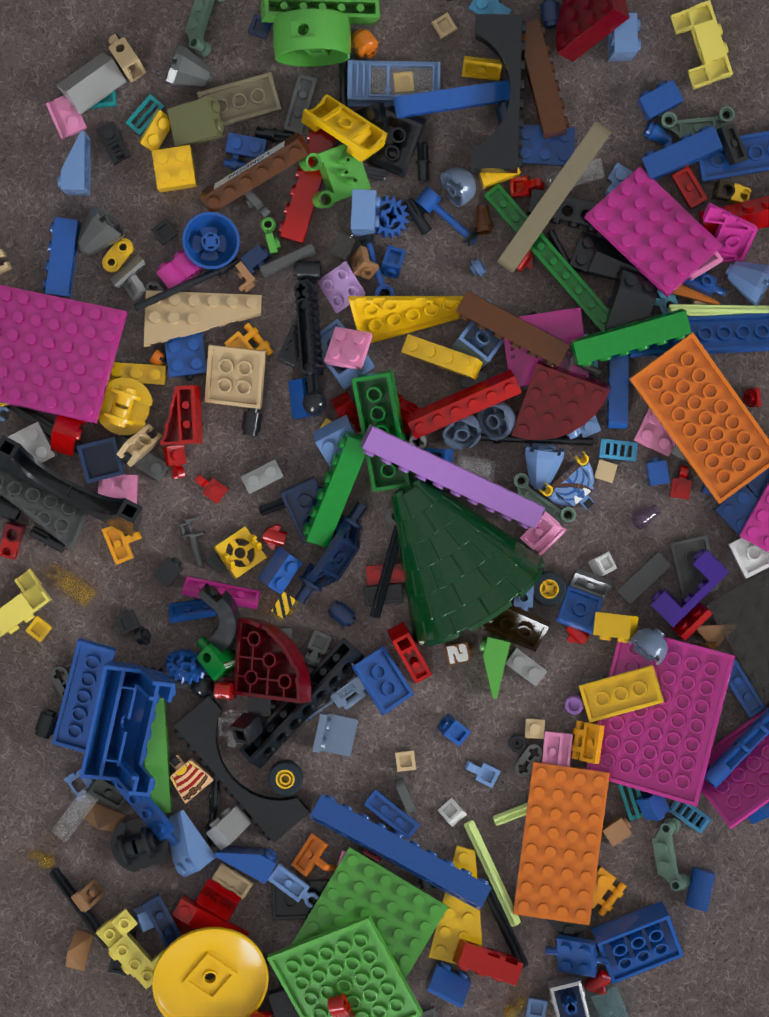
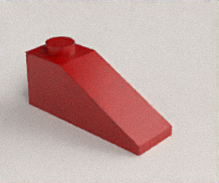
M404 621L388 629L389 637L415 684L431 676L432 673Z

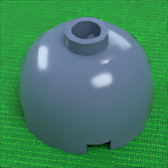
M453 167L440 175L442 189H447L449 194L446 196L456 207L467 204L476 193V177L473 173L462 167Z
M500 402L481 410L477 414L481 433L489 436L490 440L496 441L507 437L513 431L516 423V415L511 406L505 402Z
M470 415L443 427L444 442L449 447L457 450H462V447L468 446L471 448L475 446L481 438V428L477 418Z
M649 628L640 629L628 641L629 645L633 642L635 645L633 649L650 662L653 659L656 660V665H660L667 655L668 645L663 638L665 635L657 628L654 631Z

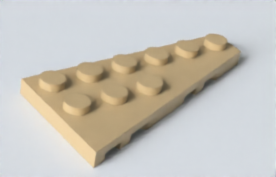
M146 290V299L163 291ZM179 292L145 308L144 348L158 342H167L169 339L207 331L213 327H222L231 322H240L261 316L262 295Z

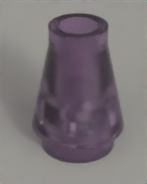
M654 504L635 512L634 516L631 517V521L638 530L645 529L660 514V510Z

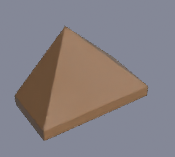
M735 624L700 626L695 633L706 643L716 642L717 648L735 629Z
M90 801L83 819L99 830L114 832L117 825L124 821L126 815Z
M79 929L75 930L67 952L65 966L81 971L85 970L94 938L93 933Z

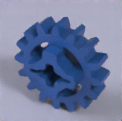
M395 196L380 198V207L386 206L384 210L376 208V215L379 216V227H375L377 229L375 231L376 235L382 233V238L387 237V235L389 238H393L394 235H401V231L406 230L404 224L409 223V220L405 219V216H408L409 213L404 212L407 206L400 205L401 199L395 201ZM393 224H398L394 229L391 230Z
M181 648L180 652L174 650L173 654L169 653L168 658H166L165 672H169V677L174 676V681L180 679L182 684L185 681L192 684V680L199 682V678L203 679L204 674H206V670L197 660L198 651L192 653L191 649L184 651Z

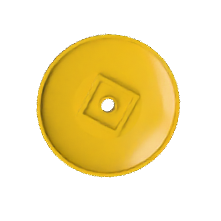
M206 927L190 931L173 941L163 951L156 963L152 978V990L156 1005L164 1017H250L260 1007L267 992L269 982L267 963L259 947L240 932L222 927ZM208 973H213L215 975V977L210 980L205 978V976Z

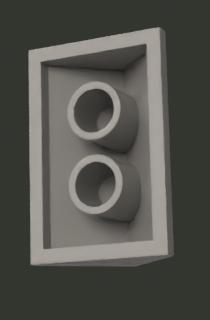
M102 52L58 83L57 87L81 115L125 84L126 80L113 58Z

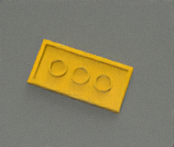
M653 665L579 685L589 723L664 702Z

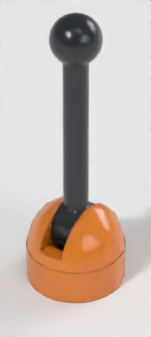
M156 349L149 362L157 366L167 365L165 354ZM193 375L184 376L187 381L193 379Z

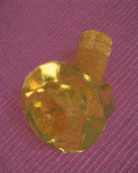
M31 851L29 854L30 859L40 860L41 869L46 868L48 870L56 863L54 860L56 856L51 853L45 854L43 852Z
M520 997L515 1007L506 1004V1008L503 1009L505 1017H516L520 1014L527 1000Z

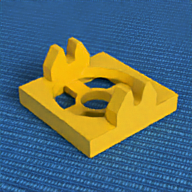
M246 526L214 547V550L234 579H237L267 558L262 551L261 542H257V537L254 534L251 535ZM235 539H244L250 543L246 546L238 545ZM228 544L233 548L231 556L226 553ZM237 548L244 550L245 556L243 558L235 556ZM254 548V558L250 563L247 559V551ZM234 560L242 561L244 567L235 566Z

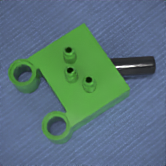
M344 143L318 153H310L299 161L301 169L306 172L320 170L326 190L317 191L312 197L314 206L320 209L330 208L335 202L352 196L353 189H371L368 178L384 181L387 177L386 170L363 165L361 161L346 152L348 146ZM309 158H312L313 160L312 167L308 165ZM322 195L326 197L325 204L321 202Z

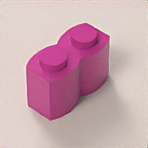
M180 250L173 256L174 259L168 263L166 261L162 263L156 273L169 289L193 278L202 269L187 257L185 251Z

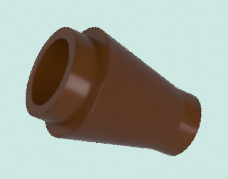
M477 206L475 221L477 234L486 235L492 233L494 226L488 206Z

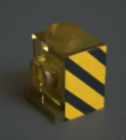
M284 591L271 610L274 613L273 616L283 622L285 617H290L296 609L293 606L294 603L298 605L300 602L294 596Z

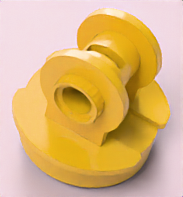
M117 378L108 382L98 419L108 431L114 434H135L146 425L145 422L149 417L153 403L152 396L149 390L135 379Z

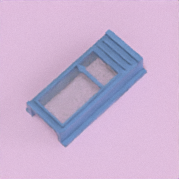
M348 60V107H367L381 102L384 103L385 107L389 108L391 105L394 106L393 98L440 90L441 62Z

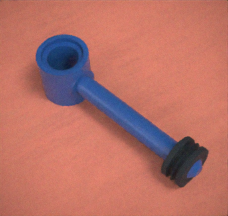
M427 186L417 197L415 203L428 214L434 210L465 238L464 243L467 242L468 246L474 244L479 235L474 234V230L470 233L438 204L441 200L440 196Z
M364 235L359 239L361 246L367 248L370 261L378 264L372 245L375 243L374 236ZM379 267L374 274L378 286L375 296H379L382 291H387L390 296H394L393 288L385 284Z

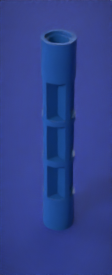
M769 707L707 769L705 779L714 788H717L738 764L769 735Z

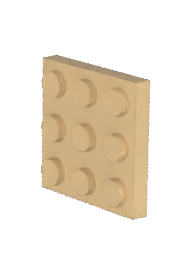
M208 345L205 402L261 409L266 351Z

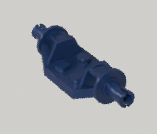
M357 501L349 516L341 514V518L334 531L336 535L330 541L324 554L319 558L317 565L310 562L303 576L300 575L299 578L303 581L304 585L294 597L296 600L305 604L313 590L322 592L323 589L321 588L341 578L360 549V530L363 527L358 525V521L367 509L366 506ZM352 526L351 536H350V538H349V537H348V534H349L350 527ZM322 575H325V577H323V578H321L320 580L316 581V580L319 579Z

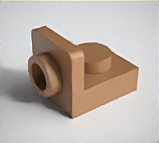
M360 245L350 258L353 274L369 280L379 269L378 264L370 261L368 250L364 246Z
M240 261L235 265L238 269L236 274L242 281L245 279L247 281L238 289L242 293L244 291L249 292L256 286L254 283L257 280Z

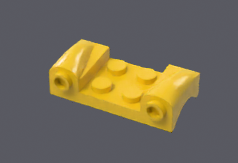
M328 94L323 97L315 108L303 110L301 119L303 124L315 132L323 129L347 145L346 152L361 162L375 154L385 145L387 137L385 131Z

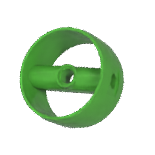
M299 9L277 15L273 23V49L276 61L298 67L329 66L347 61L351 54V26L348 15L330 9Z

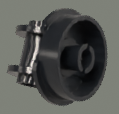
M141 817L118 824L111 838V850L115 860L123 868L131 872H137L153 864H160L166 857L169 846L168 839L160 841Z

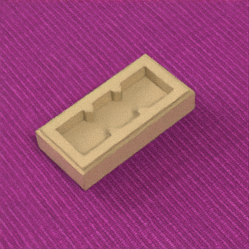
M223 862L211 878L227 890L235 892L242 900L254 884Z

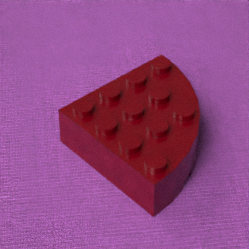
M563 0L556 27L557 54L572 62L582 56L630 18L626 0Z
M539 360L536 363L511 436L528 440H546L570 434L595 416L604 404L612 386L557 366L553 368Z
M252 617L239 618L233 695L294 703L312 702L309 672L304 658L295 643L287 634L273 624Z

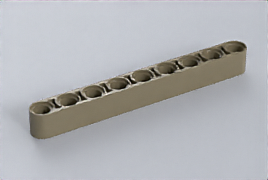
M597 121L593 124L497 261L498 264L511 273L515 271L612 133L610 130Z

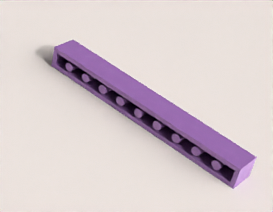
M369 425L360 443L361 448L364 449L363 453L374 457V454L381 457L380 460L388 465H391L393 462L399 465V470L406 473L412 471L416 473L415 477L423 481L429 479L433 481L432 485L440 489L444 487L451 489L449 493L457 497L461 495L468 497L467 501L474 505L481 503L485 505L484 509L491 513H494L496 510L502 513V518L509 521L513 518L519 521L518 525L526 529L529 526L535 529L545 510V507L373 425Z

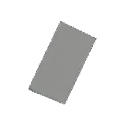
M137 254L114 274L110 280L116 288L121 289L129 277L137 275L147 266V263Z

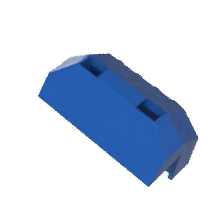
M109 661L104 665L79 778L117 781L128 795L150 797L151 790L155 787V779L143 766V760L147 756V742L151 738V725L156 717V703L159 702L160 695L167 702L171 703L172 697L176 694L175 683L164 672L124 662Z

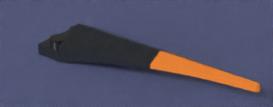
M584 231L581 232L569 265L574 270L586 275L615 280L622 270L644 276L609 241ZM680 285L672 293L711 305H720L718 301L684 285Z

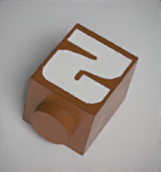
M467 641L444 645L448 665L471 661L470 656H474L472 644L468 645Z

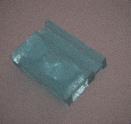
M616 985L606 988L607 993L604 995L597 993L590 995L599 1017H629Z

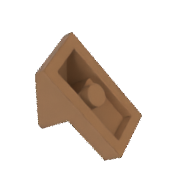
M94 878L72 895L71 899L81 912H86L106 893Z

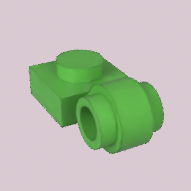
M266 217L261 221V228L265 232L271 255L279 254L278 248H281L278 237L274 238L273 232L276 230V222L273 218ZM267 223L272 224L270 228L265 227Z

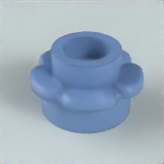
M479 258L471 261L470 269L475 276L479 275L481 277L483 273L487 272Z

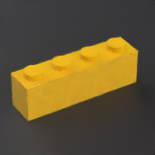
M409 334L401 350L408 357L473 380H477L483 364L478 358Z

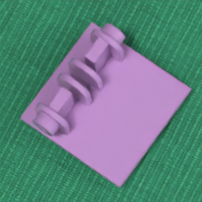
M347 261L323 276L321 280H317L336 314L350 305L348 296H365L366 294Z

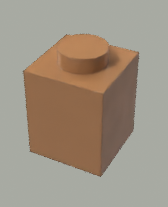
M618 815L603 825L602 831L614 847L632 834L629 830L632 826L626 817L622 819Z

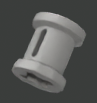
M410 432L409 443L424 449L426 446V435L420 437L421 440L417 443L412 432Z

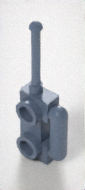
M358 676L352 677L341 687L338 686L337 690L332 691L329 701L314 711L305 721L308 722L330 704L335 703L338 708L349 709L363 699L367 692ZM354 692H357V693H356L354 696H352L350 699H348V700L346 699L347 697H349L350 695H352Z

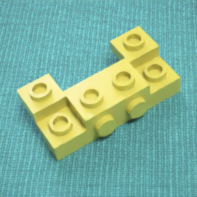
M710 0L670 16L675 34L691 30L701 66L687 71L693 90L733 75L727 56L728 46L722 40V27L720 23L717 24Z
M28 569L14 580L22 593L0 608V638L8 632L10 635L20 629L19 624L23 621L25 623L35 618L34 613L52 600L31 569Z
M125 908L115 917L101 925L96 930V934L108 946V953L114 961L118 960L122 964V970L127 975L131 974L133 978L135 977L147 989L152 985L154 968L163 951L151 959L147 951L129 932L138 924V921Z

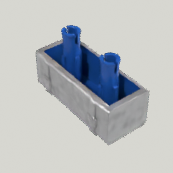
M574 974L547 981L551 1003L555 1011L554 1017H590L585 999V990L579 975Z

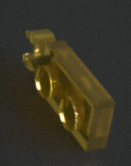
M54 564L53 567L57 570L56 575L48 572L47 576L51 579H57L58 582L55 585L87 608L98 592L68 569L63 573L61 567Z

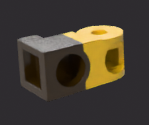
M720 179L714 184L711 199L723 200L734 204L750 199L751 189Z

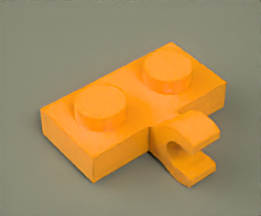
M112 526L102 529L116 565L135 558L129 543L142 539L139 531L135 532L133 537H131L130 535L126 536L124 532Z

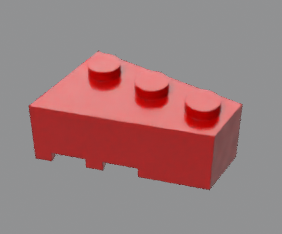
M175 386L168 420L165 423V431L160 445L203 444L200 386Z
M57 415L52 429L51 451L73 457L77 442L80 441L82 435V426L87 421Z
M464 939L459 940L452 960L458 965L457 968L468 971L470 969L475 971L477 975L483 977L487 975L496 981L506 982L514 986L517 985L524 965L510 954Z

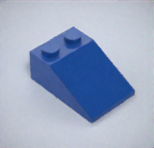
M227 846L223 850L218 848L214 855L266 884L279 857L273 849L268 847L264 849L262 847Z

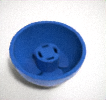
M204 212L196 215L187 223L183 231L182 244L185 254L195 265L204 269H219L229 264L237 255L240 237L236 226L228 217L217 212Z

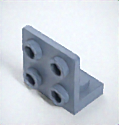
M321 711L312 752L320 753V751L350 757L358 719Z

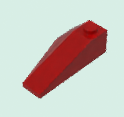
M183 894L171 915L182 935L206 927L228 928L245 936H248L250 933L231 921L227 923L196 905L195 900Z

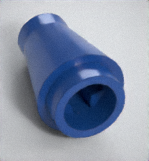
M650 121L643 132L646 139L663 145L671 142L673 136L669 135L657 122L653 123Z

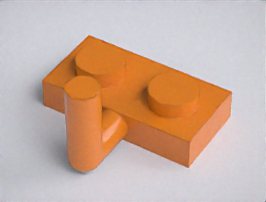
M311 833L291 864L304 876H309L315 865L329 872H334L336 869V865L326 863L320 858L329 844L315 833Z

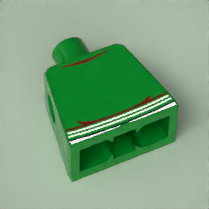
M205 636L196 642V645L202 650L197 656V660L214 681L230 674L235 669L236 654L231 649L227 648L222 653Z

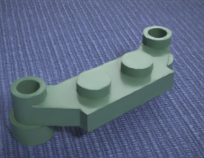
M194 0L185 33L189 37V47L195 50V53L201 57H206L211 52L210 43L205 41L203 37L215 0Z
M725 106L716 117L677 120L673 112H666L661 117V126L676 135L678 141H681L680 138L690 133L692 135L699 133L698 130L704 126H714L716 130L723 127L726 123L732 121L735 112L733 108ZM723 114H726L728 118L725 119ZM665 120H669L670 124H667Z
M519 473L515 475L513 483L519 495L545 507L544 512L549 513L557 521L572 522L576 518V512L573 508L565 507L559 509L528 486L529 478L526 474ZM519 477H522L524 479V483L522 485L518 484L517 482ZM566 511L570 512L569 518H565L564 513Z
M670 817L664 821L658 834L652 838L658 876H662L670 884L671 889L677 892L689 887L690 878L684 873H678L672 835L680 829L681 823L676 817Z

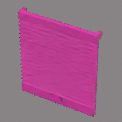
M581 307L519 316V318L570 344V340L584 336ZM504 338L508 370H512L519 387L529 385L536 363L539 360L544 362L545 359L540 356L538 358L527 354V349L523 347L517 349L510 345V340ZM568 351L566 355L570 356L572 352ZM564 357L561 365L557 367L566 370L570 360ZM574 364L570 366L569 371L590 377L588 371Z

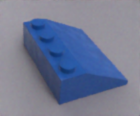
M663 901L591 929L601 956L610 957L609 965L605 966L613 984L684 956Z

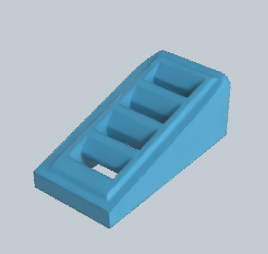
M600 438L598 458L636 462L638 443ZM606 443L610 444L609 455L605 454ZM614 444H617L616 455H613ZM621 445H625L624 456H620ZM628 446H632L631 457H627Z
M674 800L669 807V812L701 834L712 818L696 806L684 803L679 812H676L675 810L681 802ZM687 807H690L688 813L685 815V817H683L682 814L685 812ZM694 812H697L693 820L690 822L689 819L692 816V814ZM700 817H704L700 824L696 826L695 824L698 822Z

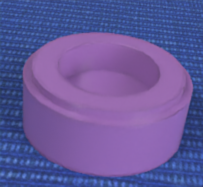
M577 694L570 695L565 701V709L573 715L581 713L585 707L582 697Z

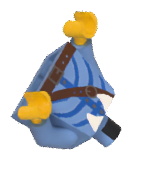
M582 451L583 457L579 459L576 455L575 459L577 462L551 485L546 482L544 483L546 490L542 491L539 489V492L554 504L568 507L570 505L575 506L580 502L587 510L595 503L588 495L594 489V475L589 463V457L584 451Z

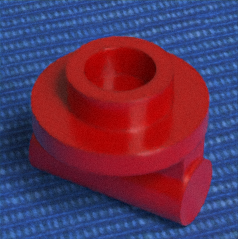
M760 387L749 388L744 392L743 400L746 406H762Z

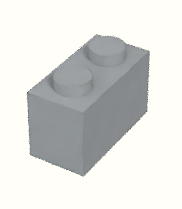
M273 460L241 476V479L248 493L252 494L285 476L277 460Z
M516 646L506 659L505 664L534 686H537L547 673L545 668Z
M238 805L232 809L226 808L220 814L222 818H216L210 824L211 828L206 832L220 850L230 845L252 823Z

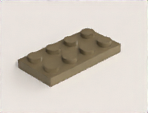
M271 72L197 92L199 99L211 97L217 100L220 106V119L224 127L282 111Z

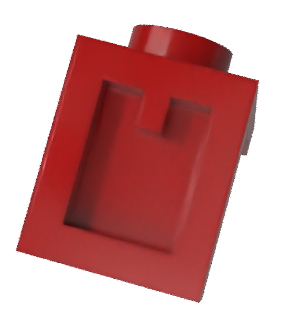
M346 391L331 399L330 401L339 418L347 414L358 435L362 434L358 412L348 392Z

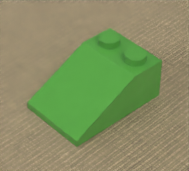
M486 634L485 638H481L479 649L482 651L481 654L491 696L493 699H497L510 641Z

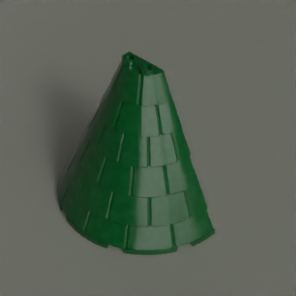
M415 478L410 482V486L405 489L400 488L393 493L392 505L397 528L398 545L400 546L402 570L404 571L412 638L419 645L425 642L428 646L458 638L464 629L473 631L512 606L511 602L514 597H523L538 581L543 573L541 568L545 566V561L538 553L485 520L483 516L466 507L462 502L445 493L442 489L432 485L433 483L429 480L423 481Z

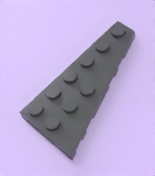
M0 469V494L73 551L88 514Z

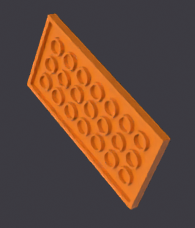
M693 332L629 378L718 504L769 468L768 437Z
M533 761L513 914L590 926L610 772Z

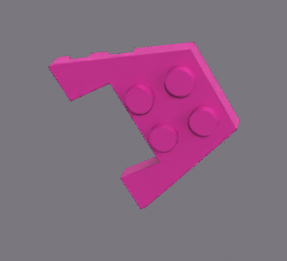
M708 203L703 214L704 222L719 224L714 237L723 245L718 251L723 258L721 263L744 260L758 231L757 226L712 203Z

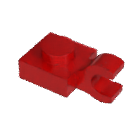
M526 175L510 179V197L513 199L531 196V190L545 189V181H541V178L530 180V177Z
M184 445L163 447L166 466L172 467V478H184L185 471L182 464H187Z
M679 465L678 478H672L669 497L689 500L692 481L686 480L689 471L688 466Z
M198 474L194 480L205 488L202 494L216 504L220 502L229 489L214 477L209 482Z

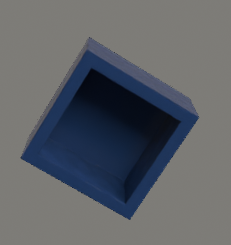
M116 435L77 445L87 484L125 474L123 460L116 455L120 450Z

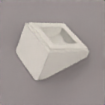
M609 551L588 561L593 573L600 577L617 569Z
M452 797L438 809L439 813L452 827L467 815Z

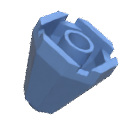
M736 261L734 265L730 264L726 271L728 275L727 280L750 303L757 306L762 300L764 292L769 287V265Z
M529 443L525 444L529 483L533 485L534 489L544 490L546 487L545 482L549 485L551 484L564 459L565 451L563 448H559V451L555 450L556 446L533 443L532 447H530Z

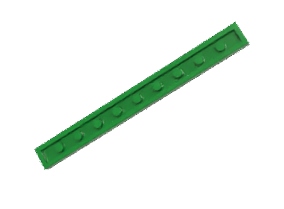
M498 183L484 195V198L517 234L528 216ZM541 232L530 250L575 303L581 307L582 311L600 331H604L609 309Z

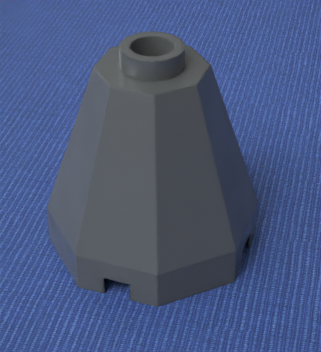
M178 44L164 83L170 86L204 88L206 84H210L213 74L210 73L211 68L186 47Z
M94 206L89 211L77 238L79 245L77 247L84 254H94L120 241L126 235L123 227L120 224L116 226L114 222L116 219L102 207Z

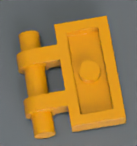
M250 323L243 327L248 332L245 336L238 331L224 343L229 347L254 349L248 342L253 338L259 345L255 350H264L267 356L274 352L270 347V343L267 340L265 341L259 335V330L256 327L253 328Z
M576 720V726L573 727L574 740L571 748V758L599 764L605 726Z
M600 866L596 874L592 908L594 909L599 903L602 907L598 913L604 917L608 911L610 912L613 909L612 905L618 897H622L623 891L627 886L620 882L615 887L613 882L616 880V877ZM609 889L613 893L605 901L602 897Z

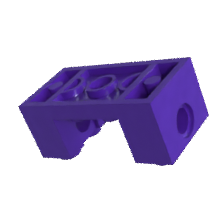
M707 548L704 551L700 549L693 556V565L708 580L703 579L696 586L697 591L693 595L688 593L682 599L683 604L666 589L663 592L659 589L651 598L653 600L651 606L672 627L729 573V570Z

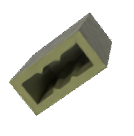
M205 97L167 109L175 147L193 146L224 137V125L219 115L220 106L215 98Z

